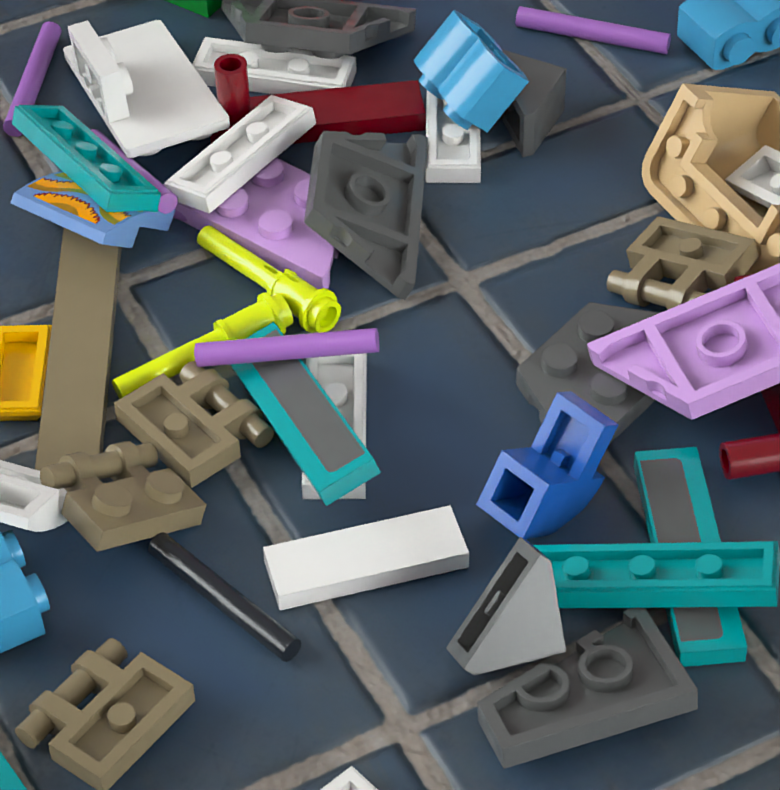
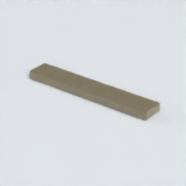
M64 227L35 470L41 471V468L44 466L58 463L63 455L85 452L91 456L103 453L122 247L102 245Z

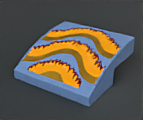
M63 171L51 173L26 184L14 192L11 204L102 245L125 248L133 247L139 227L168 231L175 210L168 214H163L160 211L106 212Z

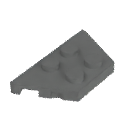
M222 0L221 3L222 11L245 43L261 44V49L272 53L289 52L292 48L312 50L314 56L324 59H336L344 54L350 55L414 31L416 25L417 9L344 0Z
M323 131L314 146L304 223L396 297L406 300L416 281L428 137L421 134H412L407 143H386L387 139L384 133L365 132L362 135H352L348 132Z
M589 302L517 367L516 385L527 402L538 409L541 423H543L557 392L572 391L619 424L609 443L610 445L655 399L594 366L587 343L659 313Z

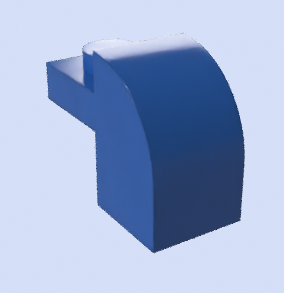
M572 391L557 392L532 446L501 451L476 505L519 538L530 539L555 533L588 505L603 483L605 477L597 472L596 469L619 424Z

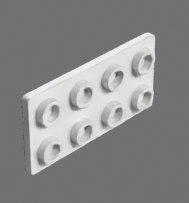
M88 20L68 26L71 45L63 48L65 59L127 158L151 156L163 148L189 140H202L210 137L215 132L230 127L228 114L161 20H154L100 37Z

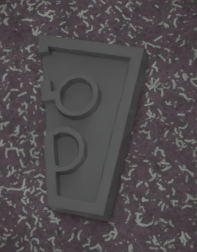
M630 608L623 612V623L603 635L594 630L577 640L576 652L555 665L540 663L478 701V722L503 769L697 710L698 689L645 608Z

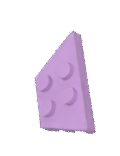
M275 158L210 214L177 203L175 209L186 217L187 221H183L198 230L210 225L282 273H284V269H290L315 288L329 289L331 266L334 258H338L339 250L304 223L310 181L309 173Z
M780 263L587 343L592 363L599 369L691 420L779 384Z

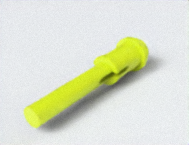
M210 225L203 227L198 233L197 243L201 247L266 289L269 295L277 292L280 293L286 300L292 315L299 319V324L304 330L311 333L327 332L338 322L341 306L337 302L336 295L331 290L315 288L290 269H284V273H282Z
M263 292L258 295L256 303L225 319L215 321L213 323L214 331L113 379V388L119 399L163 373L168 378L179 374L187 363L195 361V343L246 339L272 322H275L283 335H285L286 327L293 324L291 310L280 293L277 292L269 295Z

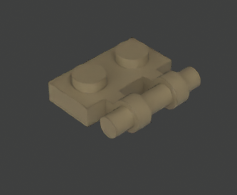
M657 216L626 250L632 270L629 273L613 270L607 279V289L611 293L623 295L627 303L641 307L652 303L667 307L668 310L707 294L704 292L708 288L716 290L733 283L735 277L744 276L759 258L755 239ZM663 277H667L676 281L673 284H669L660 280Z
M195 361L187 363L181 369L179 377L184 382L183 384L177 386L163 373L114 402L116 420L142 444L152 443L158 452V458L168 468H171L190 488L198 485L241 457L238 439L247 438L256 447L262 448L274 436V429L263 420L264 415L261 409L248 399L240 400L229 391V383L214 369L205 370L203 367H197ZM203 408H205V409H212V408H213V409L217 412V414H215L214 416H211V415H210L207 411H205Z
M131 441L111 444L104 453L91 456L85 452L63 455L56 464L42 467L40 471L42 485L55 489L64 488L67 491L61 514L97 552L152 538L162 532L167 534L201 525L207 505L171 468L153 472L147 470V468L156 466L158 462V452L152 443L135 445ZM111 477L114 480L108 483H102L100 481V479H105Z
M114 638L107 639L95 652L92 650L85 651L71 665L72 674L55 691L45 690L29 705L30 715L15 728V733L19 740L32 749L48 734L56 735L48 743L51 759L96 790H109L195 702L194 686L192 683L143 652H140L124 669L118 667L128 657V653L125 647ZM90 693L98 694L82 710L77 708Z

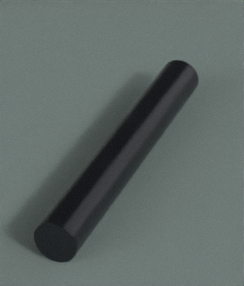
M165 532L159 533L151 540L148 552L282 661L288 662L297 655L301 648V640Z

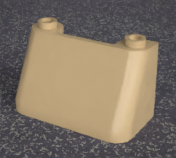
M682 83L645 155L642 164L644 186L676 221L755 239L759 258L744 275L755 274L779 264L780 205L771 204L770 208H767L734 191L726 183L725 179L765 145L780 152V96L774 91Z

